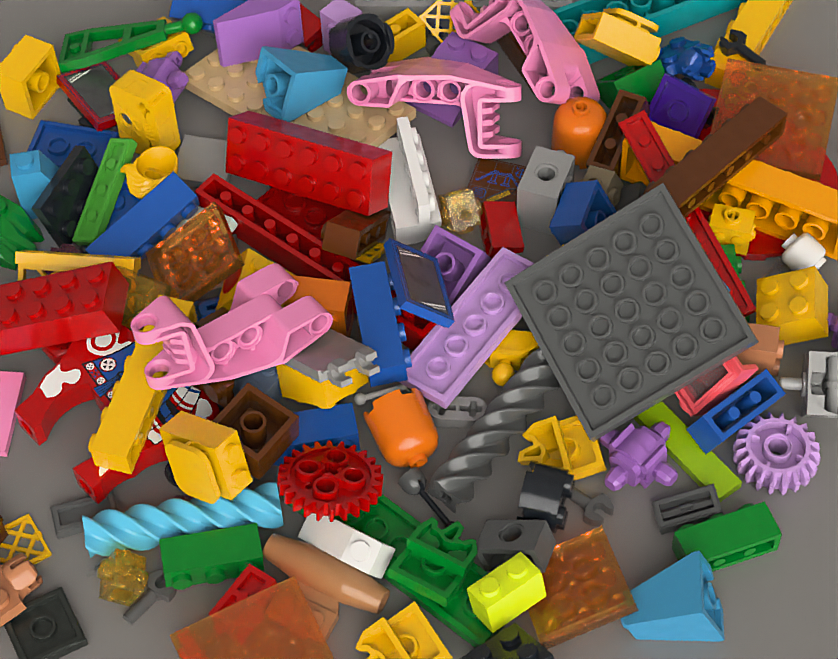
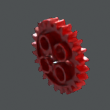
M331 440L327 441L326 446H321L318 441H315L314 448L304 444L302 445V452L293 449L292 457H284V464L279 465L277 487H279V496H284V503H293L292 511L296 512L304 509L303 517H308L314 513L316 514V521H320L323 516H328L330 522L334 521L335 516H340L343 521H347V514L351 513L358 518L360 509L369 512L370 504L377 505L378 497L382 496L384 475L381 474V465H375L376 458H367L366 450L357 453L356 445L347 449L344 448V442L342 441L338 446H333Z

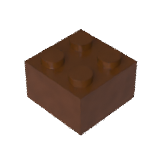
M247 383L212 421L237 430L250 474L258 480L265 475L299 436V416L250 383Z

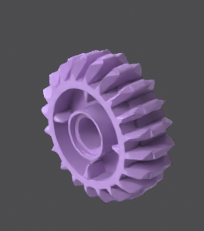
M769 412L765 420L759 415L756 416L753 422H748L744 425L743 429L738 431L736 441L733 444L734 464L738 465V475L746 474V484L753 481L756 482L755 487L757 491L762 487L768 488L769 495L774 492V489H779L782 495L787 493L788 488L796 493L800 485L806 487L810 478L816 475L817 466L820 463V446L818 442H815V432H807L808 427L806 423L797 425L796 416L791 420H786L783 412L778 418H774ZM772 452H778L781 455H775Z

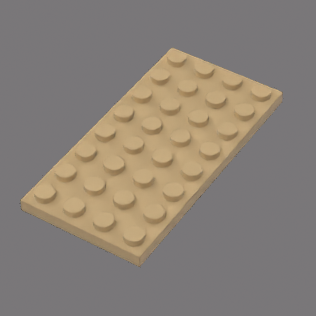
M298 45L291 49L297 51L310 52ZM216 49L184 72L189 78L185 89L232 116L246 111H253L273 117L264 108L262 100L266 98L263 83H258L255 73L258 60L223 67L220 65L218 49ZM347 72L341 94L294 119L291 123L379 147L397 133V118L408 116L409 122L416 118V108L402 101H398L389 108L354 105L347 96V88L358 77ZM361 85V91L368 95L366 87Z

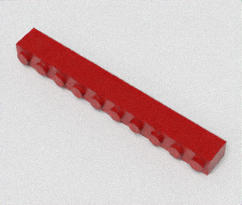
M214 173L194 191L198 196L199 207L233 217L238 226L232 235L237 234L238 239L296 276L351 282L349 267L360 266L347 257L322 250L323 242ZM352 289L353 309H354V313L357 314L356 305H355V300H354V294H353V289ZM395 290L391 291L392 298L397 297ZM401 309L402 315L396 316L397 323H404L407 341L401 343L414 351L434 328L436 323Z

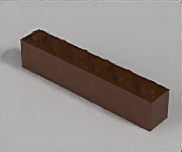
M757 97L750 104H745L735 117L727 119L713 135L709 134L706 136L702 144L695 150H689L683 160L677 165L670 166L660 179L649 183L643 195L664 183L686 218L783 135L788 113L764 98Z

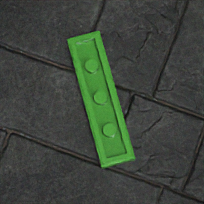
M110 138L72 242L75 244L89 246L106 231L126 177V173H121L120 169L125 164L131 163L138 144L133 139Z

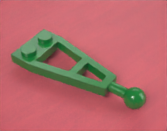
M190 12L185 14L182 20L167 23L165 19L90 28L65 34L58 65L62 73L73 71L167 40L169 34L182 31L188 34H197L203 27V20L197 13ZM122 38L120 42L91 51L95 41Z

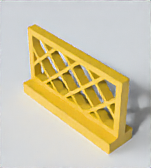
M36 250L15 251V264H18L17 281L26 279V269L37 270L41 276L48 275L45 271H53L51 274L113 262L123 276H130V285L127 296L129 295V303L126 301L125 308L128 310V323H122V325L132 330L131 321L136 316L138 270L141 269V257Z

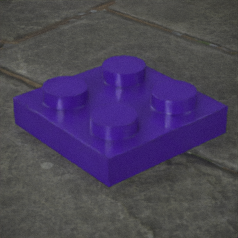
M665 73L649 105L650 114L648 117L658 125L680 131L683 134L698 139L717 99L679 78Z

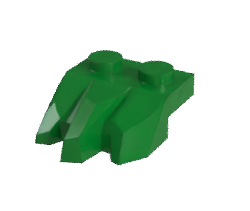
M0 195V267L16 271L18 264H15V251H38L33 242H42L45 239L41 229L21 206Z
M431 517L418 525L408 537L406 548L389 567L388 578L446 607L462 587L477 555V542L475 539L461 540L464 527L458 520L447 528L440 529L438 528V521Z

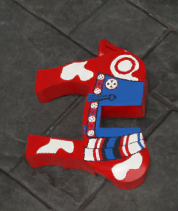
M121 325L119 333L42 347V351L56 365L44 375L34 392L14 410L20 427L39 446L48 439L52 428L59 418L73 407L93 399L101 411H103L104 407L109 406L112 400L114 384L116 381L121 380L124 373L126 357L132 355L135 348V339L132 331ZM193 385L168 389L132 474L95 466L91 457L72 468L78 485L99 504L120 483L136 477L140 472L154 464L168 461L159 431L160 427L180 411L213 421L220 413L217 403L211 401L205 392Z

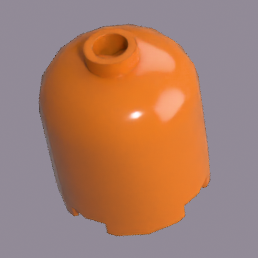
M579 96L570 98L566 103L559 105L554 114L551 150H564L567 154L574 155L575 165H579V169H586V162L607 118L603 106L594 99Z
M411 388V393L402 394L400 389L373 401L374 409L370 413L365 411L363 416L385 461L395 467L419 468L428 462V458L438 447L439 437L421 391L417 388Z

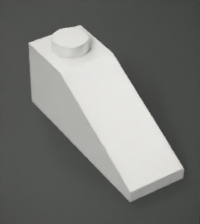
M314 513L306 518L298 534L300 539L364 573L382 579L396 550L337 519L330 522L328 516H323L320 521H316V514Z

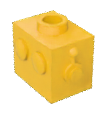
M714 203L712 215L708 217L709 221L707 222L720 245L734 244L736 254L747 256L750 241L755 239L756 225L754 224L756 211Z

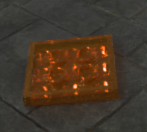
M215 201L145 253L160 295L191 302L197 301L245 265L222 208Z
M602 526L555 546L546 571L542 573L547 596L528 609L540 644L546 649L638 611Z

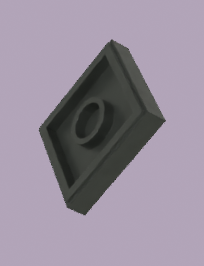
M62 586L25 603L24 605L27 609L4 624L19 659H59L88 645Z

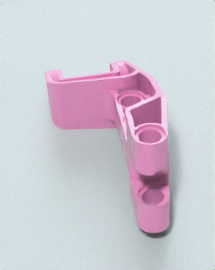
M490 0L488 6L484 5L480 8V13H475L468 4L460 1L449 11L456 32L462 39L490 44L512 31L527 57L522 66V73L540 101L561 105L570 98L580 97L583 91V97L599 102L600 93L585 51L580 47L556 13L541 0ZM555 86V92L552 95V89Z
M431 57L389 62L382 68L373 70L370 75H364L353 81L347 88V96L350 102L358 106L389 108L398 101L460 106L463 113L468 150L473 156L482 159H511L522 155V141L520 139L495 135L500 132V126L495 124V122L500 120V114L494 112L500 108V102L520 101L522 99V85L472 64ZM424 82L431 86V93L425 90ZM450 83L457 86L458 94L451 91ZM361 85L366 87L368 95L361 91Z
M273 263L240 280L237 283L229 312L198 329L167 296L158 297L135 316L131 321V329L135 341L139 344L150 345L163 341V350L147 363L144 373L149 387L155 390H165L232 380L285 364L331 328L333 317L311 296L300 298L283 308L281 304L294 295L299 284L281 265ZM147 325L155 326L152 330L147 332L139 331L142 327ZM156 372H168L160 378L152 377Z

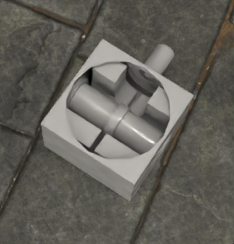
M540 146L535 147L517 188V214L521 227L553 235L549 228L551 219L554 216L566 183L574 182V155L567 154L564 150L555 151Z
M808 351L803 354L801 378L780 377L779 385L785 390H800L801 417L838 419V352Z

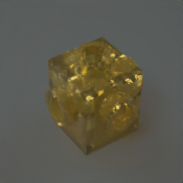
M461 188L438 195L443 227L446 226V229L461 235L472 232L474 230L473 226L481 224L482 207L480 201L477 198L475 199L473 190Z
M116 548L107 559H103L97 572V577L101 579L99 598L130 607L144 591L148 581V572L145 571L146 557L134 554L129 550Z

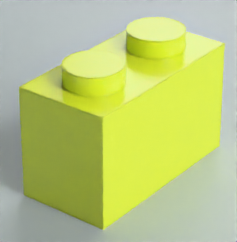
M519 552L467 588L473 613L492 633L547 596L541 571L522 552Z

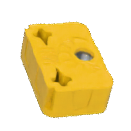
M130 69L109 87L119 138H129L137 142L135 153L141 155L145 150L155 146H166L173 151L180 147L181 141L171 90L165 84Z

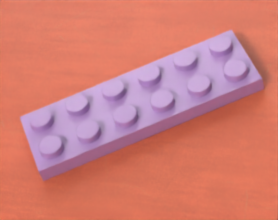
M502 247L452 305L451 309L455 322L449 328L436 324L411 353L412 367L406 368L408 380L399 383L409 389L417 388L421 391L423 397L446 409L522 318V314L504 282L535 263Z

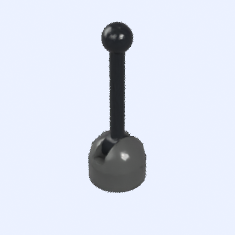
M413 467L405 472L398 481L401 488L410 495L420 494L445 524V528L453 524L454 521H450L426 493L427 480L418 467Z

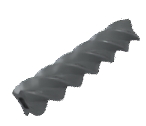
M540 348L532 352L524 360L519 371L504 385L501 394L490 402L484 415L471 426L466 438L462 439L454 447L448 460L441 464L432 475L428 493L441 500L452 512L456 513V504L466 503L474 498L475 481L487 479L492 475V459L506 456L509 453V437L522 434L527 430V414L543 410L544 392L557 390L561 387Z

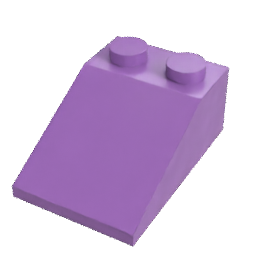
M248 0L213 20L219 61L223 67L258 60L263 46L291 50L304 42L299 0Z
M453 31L437 47L432 58L469 63L498 75L497 52L474 41L462 39ZM424 82L425 90L431 93V86ZM450 83L451 91L458 94L457 86ZM407 102L416 110L452 128L463 116L462 108L457 105Z
M435 225L420 250L438 259L451 307L492 260L484 251Z

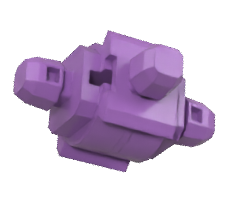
M171 51L165 57L152 59L148 63L142 62L136 70L165 84L171 90L174 103L189 81L188 76L179 69L183 56L178 51Z
M658 422L649 429L645 426H639L636 429L630 423L621 433L614 429L599 438L600 443L609 449L610 470L605 476L606 487L616 491L621 489L626 483L630 486H636L640 483L645 489L654 480L665 486H672L678 478V473L674 467L667 463L666 441L670 437L671 431L669 425L664 422Z

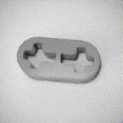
M456 396L446 408L444 415L438 414L440 408L443 407L432 401L429 402L428 410L435 426L470 429L474 422L484 415L487 405L482 399L477 397ZM471 409L477 410L476 416H470Z

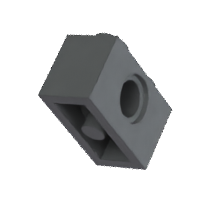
M486 520L477 541V556L485 571H493L519 552H522L541 573H545L557 542L546 520Z

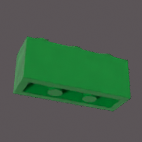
M765 501L755 505L748 503L738 508L737 511L725 515L723 513L715 514L707 521L696 525L690 523L681 526L674 532L672 549L678 561L692 552L700 551L711 565L712 572L778 550L782 533Z
M257 523L159 539L166 587L173 586L174 589L183 590L196 584H218L226 579L238 578L249 563L264 572V560Z

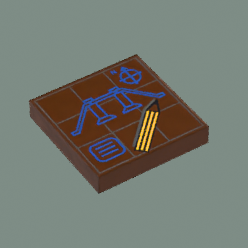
M478 158L463 198V205L482 209L484 201H513L517 209V188L527 166L495 159Z

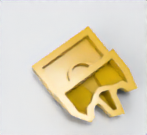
M556 415L533 423L522 434L533 445L519 451L517 462L521 465H529L531 461L570 469V474L574 475V480L607 470L598 439L594 442L589 439L577 415L558 421Z
M415 601L389 620L382 617L365 629L355 647L358 651L370 654L366 659L453 658Z

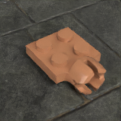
M23 553L15 555L3 565H0V627L27 609L23 599L43 583L41 575L37 577L38 571L29 560L24 561L28 557Z

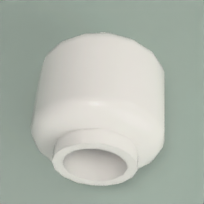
M803 233L799 237L796 234H792L782 245L785 251L781 256V260L792 271L813 266L818 270L827 261L824 258L826 249L809 233Z

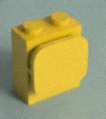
M621 8L603 9L602 12L583 14L574 35V39L578 43L628 66L652 65L660 54L659 45L662 40L650 34L657 33L659 28L657 24Z
M184 411L177 413L159 428L178 487L187 495L214 504L220 497L232 500L252 482L237 430Z

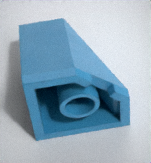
M263 46L255 73L258 83H263L266 98L262 100L265 111L274 118L288 122L293 121L341 94L348 68L331 55Z
M40 150L9 154L11 177L20 205L31 219H37L38 217L31 208L59 170V167Z
M700 551L690 553L624 594V608L620 609V619L623 627L627 628L635 639L725 641L723 608L720 598H716L713 585L708 582L712 581L714 576L711 565Z

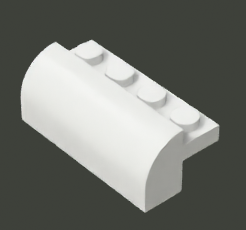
M408 116L397 118V137L387 139L378 148L392 151L387 210L391 212L390 222L394 239L409 245L427 240L435 225L441 227L442 219L420 134H417L416 127H410Z

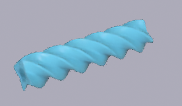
M277 482L264 483L254 490L245 488L232 500L220 497L214 504L197 498H192L189 502L180 498L167 499L157 507L149 504H137L130 507L124 513L115 509H106L97 513L92 519L82 515L85 547L89 552L90 558L96 554L116 556L129 548L137 551L150 550L159 545V539L257 523V526L268 529L284 526Z

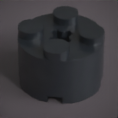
M365 13L344 19L331 28L329 32L331 55L348 68V73L358 74L380 69L387 64L386 61L390 54H393L395 46L393 32L386 22L383 23L377 18L379 16Z
M531 461L529 466L533 472H526L518 505L519 508H523L522 514L524 516H517V520H546L552 533H556L558 529L564 530L568 517L567 507H564L566 498H572L575 487L574 475L570 474V469Z

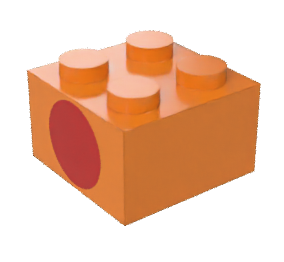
M291 275L299 285L294 295L285 301L283 306L286 307L305 296H311L332 315L333 323L330 329L350 338L354 321L351 282Z

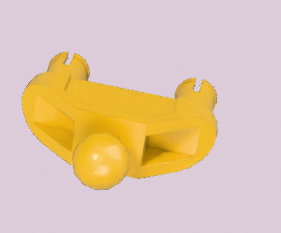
M511 330L484 362L489 368H493L491 377L494 383L503 387L515 374V370L519 371L524 360L540 347L531 332Z

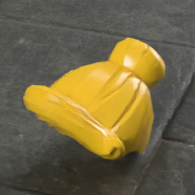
M155 146L145 150L133 163L122 166L120 172L126 173L130 194L143 199L173 171L178 174V157L175 151L166 146Z

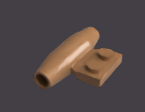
M273 533L263 548V557L292 578L284 585L279 586L263 614L264 617L321 647H324L339 620V603L380 614L389 599L390 590L374 578L312 544Z

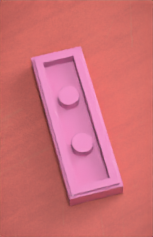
M0 371V456L2 457L8 456L17 418L14 410L20 405L26 381L24 372Z

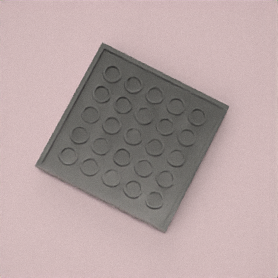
M664 183L504 282L585 432L593 442L759 343Z

